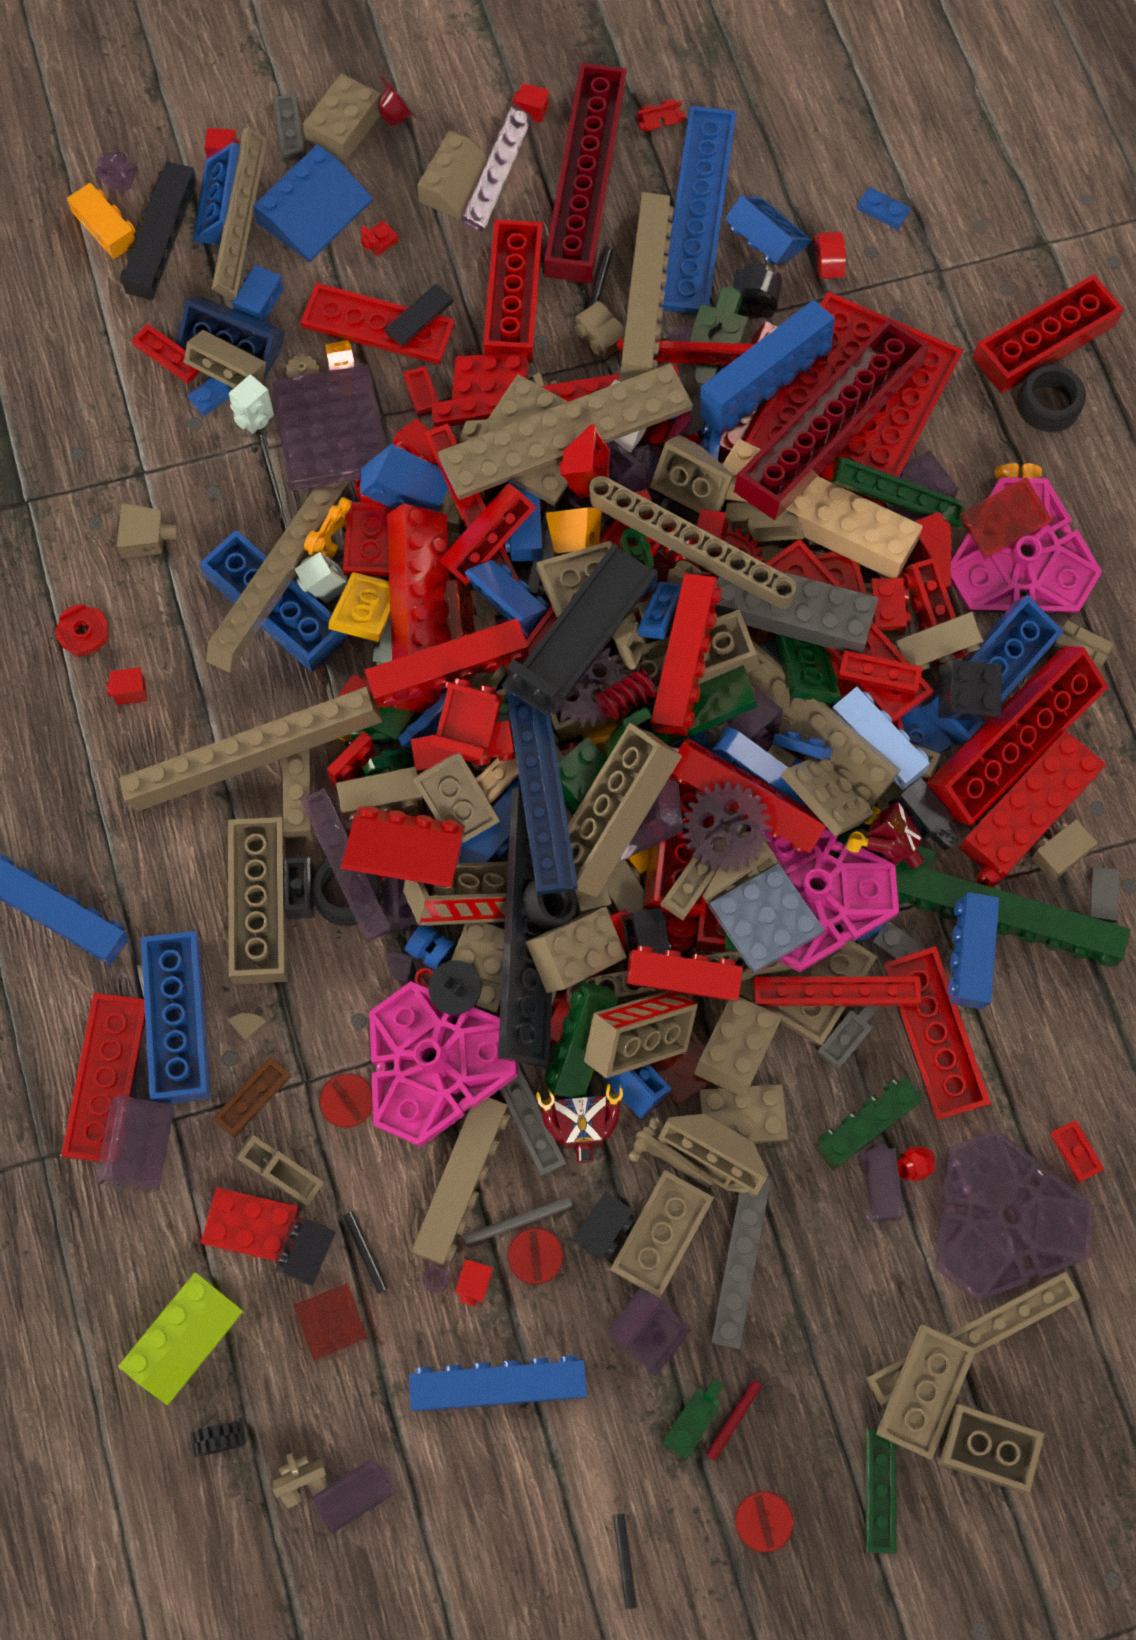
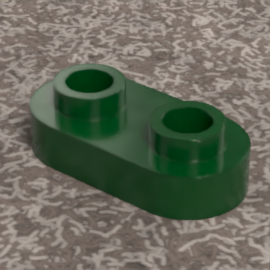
M633 528L625 530L620 539L621 550L653 570L654 560L646 535ZM629 543H635L637 546H630Z

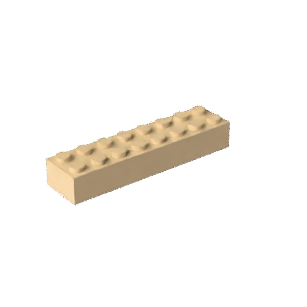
M740 439L737 440L722 464L734 475L725 498L732 503H748L734 493L737 474L761 450ZM819 476L785 510V512L799 518L805 538L889 578H897L916 546L923 528L922 525Z

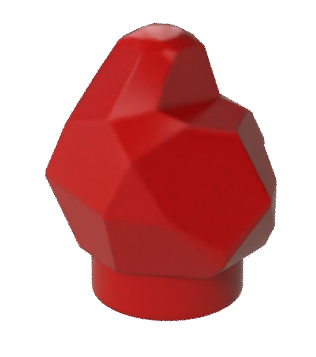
M908 1147L895 1162L896 1172L904 1181L911 1179L917 1182L925 1179L934 1172L935 1155L927 1147Z

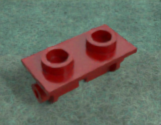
M669 99L662 102L661 106L653 107V105H646L641 107L634 117L635 120H641L638 121L639 130L648 132L661 128L659 119L662 118L665 127L681 123V120L685 119L684 111H679L683 100L675 102V99Z

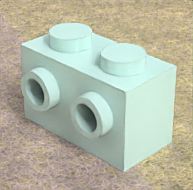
M251 374L228 393L231 401L230 407L235 415L234 421L241 429L246 428L253 434L258 429L265 427L269 419L274 416L268 389Z
M321 552L304 559L301 565L295 568L299 577L297 583L304 592H310L315 599L319 598L326 603L343 593L348 583V579L343 574L341 566Z

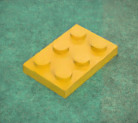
M352 572L329 620L328 629L379 642L390 618L389 581Z

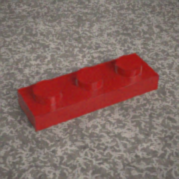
M148 323L131 340L134 347L188 385L201 372L184 363L186 351Z
M844 650L838 678L917 695L923 667Z

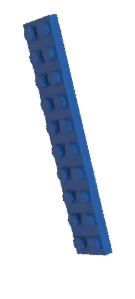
M690 105L670 236L667 271H665L667 273L665 288H662V290H665L663 305H660V307H663V310L698 315L701 304L709 306L737 111Z

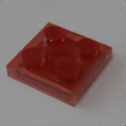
M348 1283L293 1305L314 1361L368 1339Z

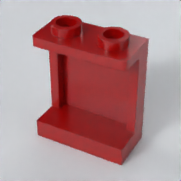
M455 678L454 682H446L445 687L448 690L437 734L432 735L430 745L477 759L488 758L503 695L497 694V689L486 685H481L480 689L471 687V681Z

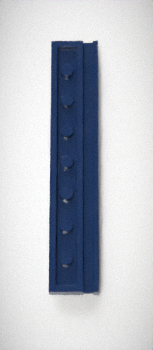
M506 689L537 895L564 892L569 889L578 890L550 713L548 715L543 714Z

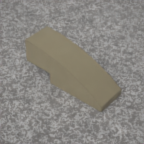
M727 503V526H732V532L742 528L741 535L750 533L753 541L757 540L758 542L804 539L799 518L784 511L774 521L749 503Z
M634 613L627 616L612 636L621 661L630 670L636 669L646 648L644 637L638 636L639 623L636 621Z
M254 1135L248 1137L234 1158L306 1206H309L324 1183Z

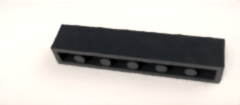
M167 161L163 171H159L157 187L155 190H152L149 208L145 209L143 213V224L141 229H138L136 232L135 245L133 249L129 250L127 266L125 269H122L120 274V282L123 284L126 294L154 300L197 184L193 167Z

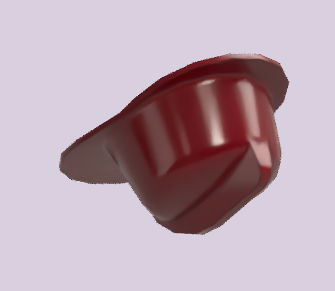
M380 76L381 81L386 87L378 103L381 117L391 126L403 123L411 115L416 118L392 85L383 76Z

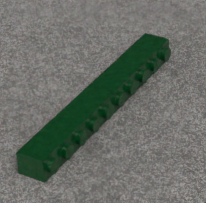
M873 853V854H875V855H877V856H879V857H881V858L887 860L883 855ZM903 861L895 864L898 904H911L919 911L929 912L931 910L940 913V916L943 918L955 920L957 918L954 914L956 901L967 892L998 897L999 908L996 934L1018 936L1019 940L1023 942H1038L1053 951L1065 950L1071 952V955L1076 958L1086 959L1088 957L1098 960L1099 964L1107 967L1117 966L1124 959L1131 930L1129 928L918 866L910 869L906 862Z

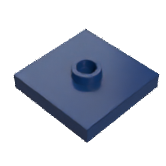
M920 704L901 718L904 730L910 738V743L942 754L951 748L952 743L943 731L920 709L922 706Z

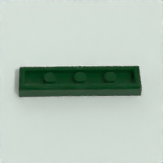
M865 1429V1552L897 1554L896 1443L877 1435L878 1429Z

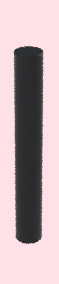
M611 247L604 248L588 308L600 301L614 251Z
M354 1212L346 1213L343 1215V1218L375 1289L380 1294L388 1290V1287Z
M625 1513L613 1515L625 1609L637 1608Z

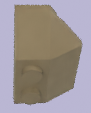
M705 1114L669 1117L658 1137L662 1143H665L700 1170H703L715 1180V1184L726 1190L740 1193L750 1192L752 1195H758L769 1175L753 1141Z

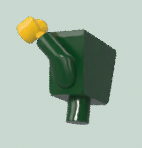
M394 706L379 707L382 718L381 723L340 737V739L345 742L355 741L364 731L371 737L373 744L385 745L397 740L400 734L405 732L407 726L412 724L409 720L414 712L396 709Z

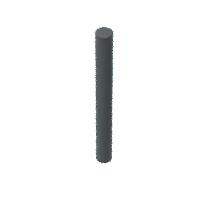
M566 1197L463 1235L466 1246L572 1208L573 1205L570 1197Z

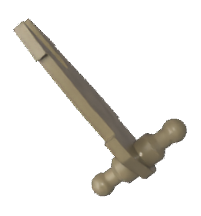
M652 1118L648 1127H644L642 1131L636 1134L635 1148L629 1154L631 1161H638L641 1153L647 1151L708 1188L715 1181L678 1152L654 1138L656 1135L655 1130L660 1126L658 1118Z

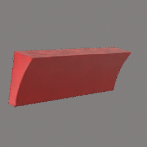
M937 946L884 963L888 977L920 976L921 1005L899 1006L937 1121L992 1105L958 1005L950 1004L951 995L947 991L949 979Z

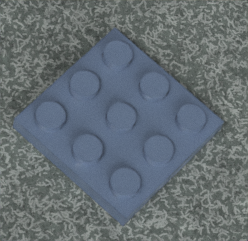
M779 863L709 903L710 910L753 974L824 933L823 927Z

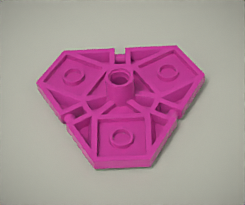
M1000 478L975 519L974 522L976 524L974 528H970L951 560V583L968 612H1006L1015 601L1020 599V592H1026V596L1028 595L1045 613H1078L1102 570L1079 531H1072L1069 525L1072 519L1048 479ZM984 529L992 533L989 538L982 534ZM1059 529L1064 536L1061 539H1058L1055 534ZM1020 547H1027L1031 552V557L1024 556L1021 553Z
M765 827L757 830L824 929L822 935L779 959L778 961L801 972L843 948L848 940L855 941L898 915L899 905L895 864L862 847L857 853L847 850L846 845L836 840L838 835L834 836L827 829H824L811 853L806 851L802 853L790 846L791 842L782 837L778 839L767 833V828ZM831 850L840 854L838 859L829 855ZM810 884H819L823 890H814ZM839 924L841 925V927H842L843 930H844V931H842V932H840V933L838 932V930H837L836 927H835V926H837V925H839Z
M409 982L369 1011L371 1063L376 1065V1072L372 1073L373 1125L419 1147L424 1146L439 1135L440 1132L446 1130L448 1126L454 1124L456 1120L465 1116L464 1111L471 1106L477 1107L482 1101L484 1102L489 1096L495 1094L497 1090H500L518 1077V1063L498 1059L499 1017L474 1007L460 1015H448L438 1010L431 1002L428 988L413 982ZM455 1016L459 1017L456 1025L452 1024ZM437 1053L433 1061L427 1062L430 1054ZM387 1065H394V1070L387 1071ZM463 1092L466 1097L457 1103L454 1098Z

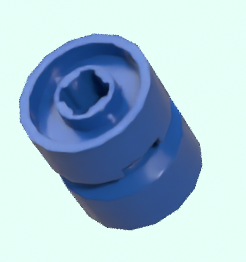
M421 925L409 939L405 951L417 960L423 958L424 965L435 971L441 964L449 961L457 944L445 935L439 937L438 930L431 925ZM436 943L437 945L435 946V948L433 949V951L431 952V954H429V951L432 949V947H433L434 944Z

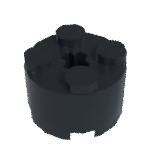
M759 263L745 264L744 269L736 270L733 288L742 297L738 315L745 317L749 315L761 316L763 318H771L774 315V311L778 306L783 280L779 272L774 274L768 270V265Z

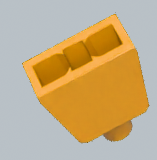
M581 508L546 513L553 549L556 554H567L599 544L601 511L597 508Z

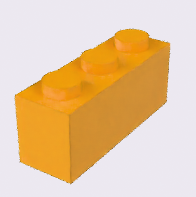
M89 183L67 197L72 213L113 260L135 245V228L130 221L122 219L119 209L114 204L111 206L108 203V199L101 189L97 190Z

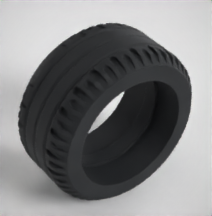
M1055 364L1040 366L1031 371L1022 383L1017 397L1018 411L1023 420L1037 430L1039 429L1044 432L1062 431L1070 427L1078 419L1086 401V389L1079 376L1074 371L1067 369V367ZM1041 387L1055 388L1067 397L1070 406L1062 410L1048 409L1035 399L1033 391Z
M338 853L325 859L315 870L311 880L312 899L318 912L329 922L339 926L358 925L372 917L381 905L383 898L380 875L357 872L365 876L369 881L370 890L366 898L360 904L351 908L333 906L326 900L324 895L327 883L335 875L351 871L341 869L344 853Z

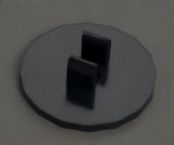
M451 960L441 964L433 972L429 980L428 993L431 1002L438 1010L448 1015H460L469 1011L478 1002L482 990V981L479 973L472 965L461 960Z

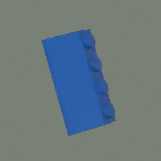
M232 142L205 161L193 241L196 243L221 244L240 145Z

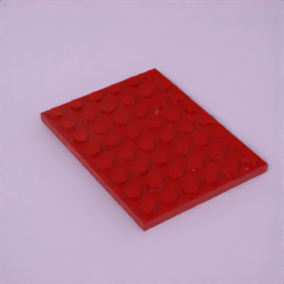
M828 291L820 306L835 318L831 351L827 356L816 360L809 370L798 374L791 384L780 388L767 401L745 442L762 449L889 317ZM891 319L930 345L924 364L818 476L832 483L836 458L842 456L899 478L963 353V349ZM844 488L882 507L886 504V502Z

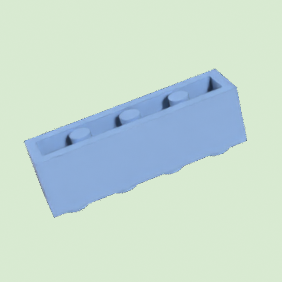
M856 687L834 705L832 710L901 770L894 779V782L904 791L927 771L930 764L928 756L922 749H916L910 743L907 733L902 729L898 730L891 723V717L884 710L880 711L873 704V698L866 691L862 692Z

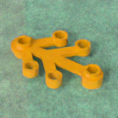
M342 497L338 506L332 505L318 532L312 530L308 534L304 543V550L308 551L309 555L314 556L321 552L331 559L334 557L338 545L331 542V535L339 528H346L347 513L351 507V500Z

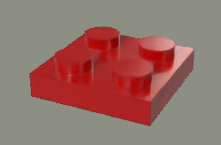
M364 731L327 768L331 786L336 791V783L357 779L356 776L363 770L362 767L375 756L372 739Z

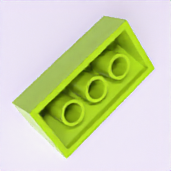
M195 1272L118 1367L168 1406L244 1311Z

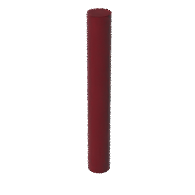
M752 1380L706 1453V1456L716 1462L761 1390V1384Z

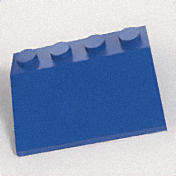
M317 144L253 205L257 224L311 262L373 201V197L336 157Z

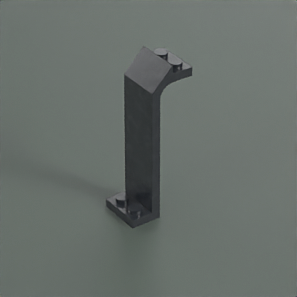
M614 543L525 662L520 664L514 659L507 667L508 678L502 684V687L543 714L548 715L563 704L644 593L647 591L651 594L657 587L658 571L645 566L619 549L618 545Z

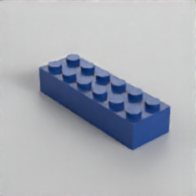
M812 300L701 386V417L720 434H723L728 429H733L744 416L752 414L762 402L770 400L780 388L791 384L798 374L802 371L806 372L816 360L829 354L832 349L835 318L815 300Z
M235 530L204 558L199 565L204 578L235 604L267 556ZM294 580L291 581L261 626L266 633L310 672H313L348 639L347 634L328 629L332 613L308 592H304Z
M1027 595L1015 601L984 635V642L979 644L980 649L968 653L969 655L963 661L1002 664V702L1064 631ZM939 687L920 707L956 745L969 740L984 723L938 718Z
M196 931L141 937L150 1100L158 1106L212 1099L201 939Z

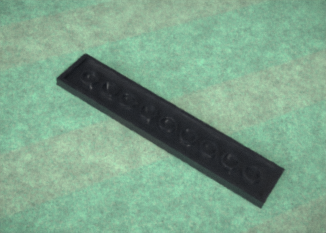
M516 787L512 789L498 1059L537 1067L549 1066L552 992H546L526 941L553 928L543 929L536 926L529 919L525 911L523 901L525 889L535 877L521 787ZM555 893L543 894V905L546 911L555 917Z

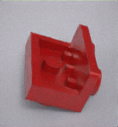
M872 579V596L878 597L873 616L874 623L880 630H898L899 635H904L906 627L911 625L910 611H906L905 603L909 602V589L904 587V579Z

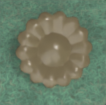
M294 356L293 359L288 361L289 364L286 365L285 374L294 385H300L301 387L310 385L319 376V366L316 365V360H312L310 356Z

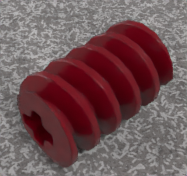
M640 668L639 672L631 673L630 678L624 677L621 683L616 682L612 688L608 687L604 689L603 693H597L595 701L605 718L609 719L612 716L616 721H619V711L628 716V706L636 711L638 710L637 701L645 706L647 705L646 696L651 700H655L656 694L649 675Z

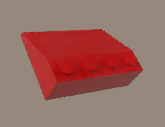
M373 806L358 807L353 819L341 869L451 888L461 856L465 825L459 824L455 820H433L426 815H405L404 812L397 810L386 812L380 811Z

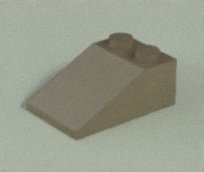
M677 435L665 442L650 488L700 513L701 509L720 512L734 475L703 447L681 435Z

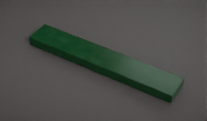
M842 456L836 458L832 478L833 484L924 517L940 512L942 517L949 522L950 526L955 528L961 527L966 502Z

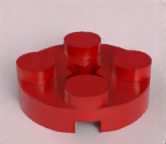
M83 604L74 605L66 609L60 615V621L55 629L56 637L61 646L76 657L98 651L109 640V625L104 614L95 607H86ZM79 626L89 627L85 634H76L79 631Z

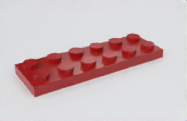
M316 283L300 323L301 328L440 365L455 326V319L439 315L405 347L401 348L385 334V328L409 307Z
M93 993L61 1157L119 1165L146 1023L144 999Z

